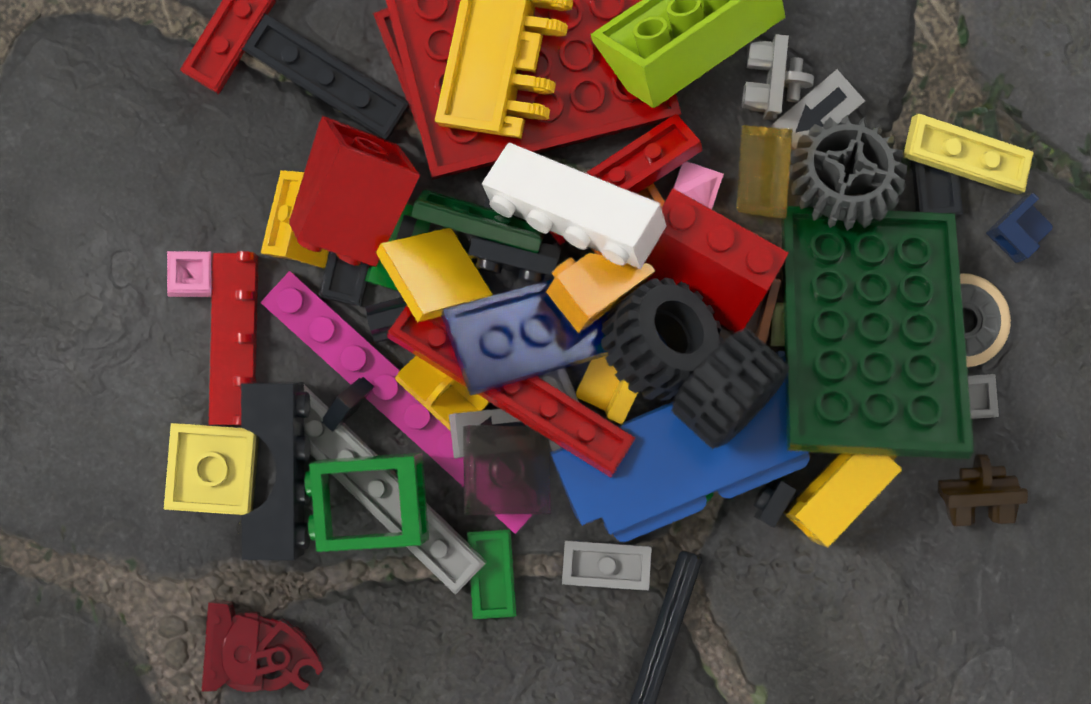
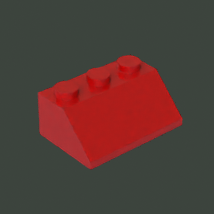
M672 188L661 208L666 228L644 262L650 264L655 270L649 280L658 278L661 281L664 278H671L676 285L681 281L688 284L691 292L698 291L703 296L702 301L706 306L711 305L715 311L712 314L714 319L719 321L723 328L734 334L742 331L770 288L789 252Z

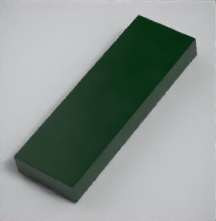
M429 190L422 191L414 203L411 217L537 254L545 233L531 227L526 220L517 216L504 217L493 209Z

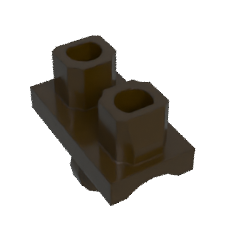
M986 454L976 455L973 467L960 468V479L938 480V493L946 503L948 519L956 527L974 524L975 507L988 506V517L994 523H1015L1019 504L1028 503V491L1026 488L1019 486L1017 477L1015 475L1006 476L1005 466H991L989 457Z

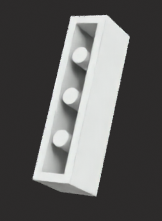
M509 142L482 182V186L490 201L489 205L500 215L508 218L512 217V215L522 218L537 231L557 233L577 248L586 249L590 247L601 252L606 259L617 265L623 266L627 263L641 269L666 228L660 203Z

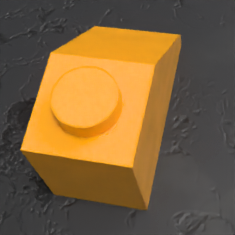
M589 253L577 262L571 257L560 264L552 272L554 280L546 293L579 333L613 309L642 284H646L655 270L647 263H644L641 269L627 263L621 266L612 263L603 255Z

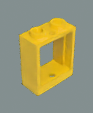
M838 453L784 510L783 514L812 542L829 547L902 470L893 461L897 456Z

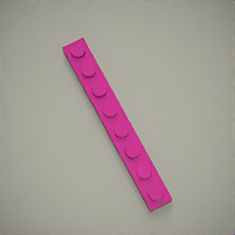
M289 271L260 302L348 383L353 384L359 377H364L374 388L366 399L515 534L544 503L543 499L493 454L454 458L451 431L396 381L395 377L400 370L292 272Z

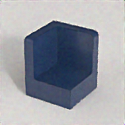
M1034 192L1022 197L986 232L1015 263L1028 259L1040 247L1038 243L1053 228L1052 224L1033 206L1039 199Z

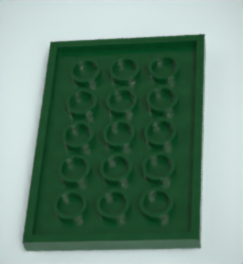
M784 206L781 213L782 249L789 252L782 264L785 362L789 365L785 378L787 451L970 459L974 449L955 214L887 211L885 218L881 221L872 218L870 225L864 229L855 220L853 227L847 231L841 220H837L835 226L829 228V217L822 215L820 218L813 220V207L801 209L800 206Z

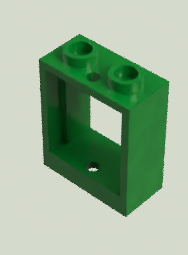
M422 453L323 459L309 464L310 471L305 473V491L308 497H312L313 514L309 516L308 531L310 539L316 541V552L421 546L429 540ZM397 469L402 532L333 537L328 473Z

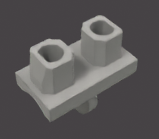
M776 34L772 42H750L747 48L746 68L768 70L766 84L745 83L742 108L764 112L763 120L776 121L777 114H781L784 87L788 88L787 101L799 102L800 89L813 86L814 76L802 72V58H790V69L785 71L788 35Z

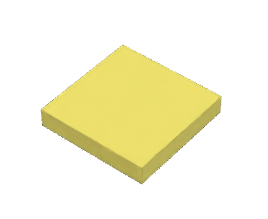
M171 423L164 509L245 515L253 511L259 437L243 428Z

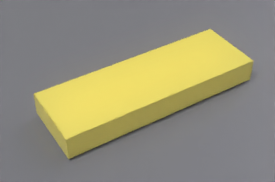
M922 114L912 116L903 158L1018 195L1025 192L1034 152Z

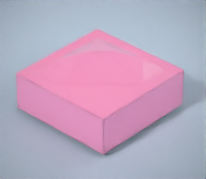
M686 161L680 167L674 189L712 209L724 174Z
M167 251L168 297H212L211 252Z

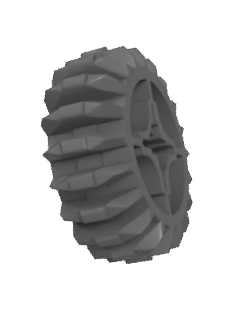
M848 115L842 118L840 125L831 117L825 121L824 128L814 124L810 128L808 135L803 134L799 138L797 148L792 151L790 157L792 166L789 168L788 177L789 180L794 181L791 187L792 195L802 196L799 202L801 209L814 208L812 213L813 220L820 218L822 215L829 217V228L835 226L837 220L843 221L847 231L853 227L855 220L864 229L870 225L872 218L881 221L885 218L888 210L896 207L899 201L898 196L902 195L906 186L903 179L907 173V165L901 163L904 157L903 150L892 149L895 144L894 136L886 138L880 136L882 133L881 124L873 130L867 128L865 117L858 122V125L851 124ZM848 162H850L851 167L849 173L851 174L849 175L847 183H844V171L846 169ZM854 193L865 194L861 196H849Z

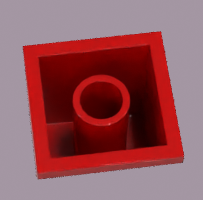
M322 116L289 220L297 242L304 248L314 252H321L322 249L337 253L336 255L341 260L351 265L359 266L363 262L376 267L380 260L376 251L381 243L389 241L420 174L399 145Z

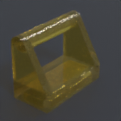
M742 125L736 207L738 212L775 218L787 217L793 129L777 126Z

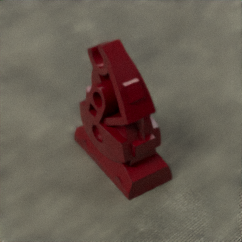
M214 599L208 602L202 692L216 691L224 684L243 692L274 691L287 686L290 682L297 688L305 690L310 685V682L301 677V667L310 665L315 669L317 675L325 667L317 651L306 638L307 635L284 618L279 621L260 616V612L247 611L245 614L239 613L236 615L233 601ZM278 670L282 673V675L276 678H266L267 673Z

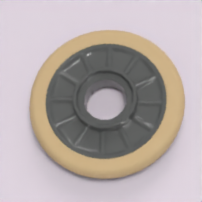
M960 274L962 308L969 310L975 320L973 328L965 333L967 367H973L989 361L1002 349L1010 332L1011 317L1008 304L996 286L982 277L972 274Z

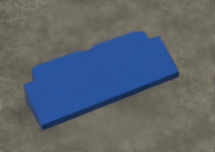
M785 380L762 410L734 438L714 449H711L672 413L671 410L674 402H671L625 421L622 425H616L635 437V440L611 478L564 448L550 452L574 515L579 523L584 525L602 518L605 529L610 535L613 534L621 542H627L701 511L706 506L707 499L705 495L716 490L723 498H732L804 468L809 462V453L787 451Z

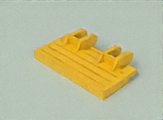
M461 0L434 122L444 127L521 138L525 123L523 118L548 120L550 114L548 107L538 103L531 104L516 101L517 91L552 94L555 91L556 83L546 78L516 74V71H536L542 35L561 37L567 34L568 25L556 19L533 17L535 7L570 11L572 10L573 0Z

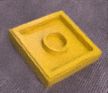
M451 228L381 243L376 251L377 256L417 322L487 304L493 296Z

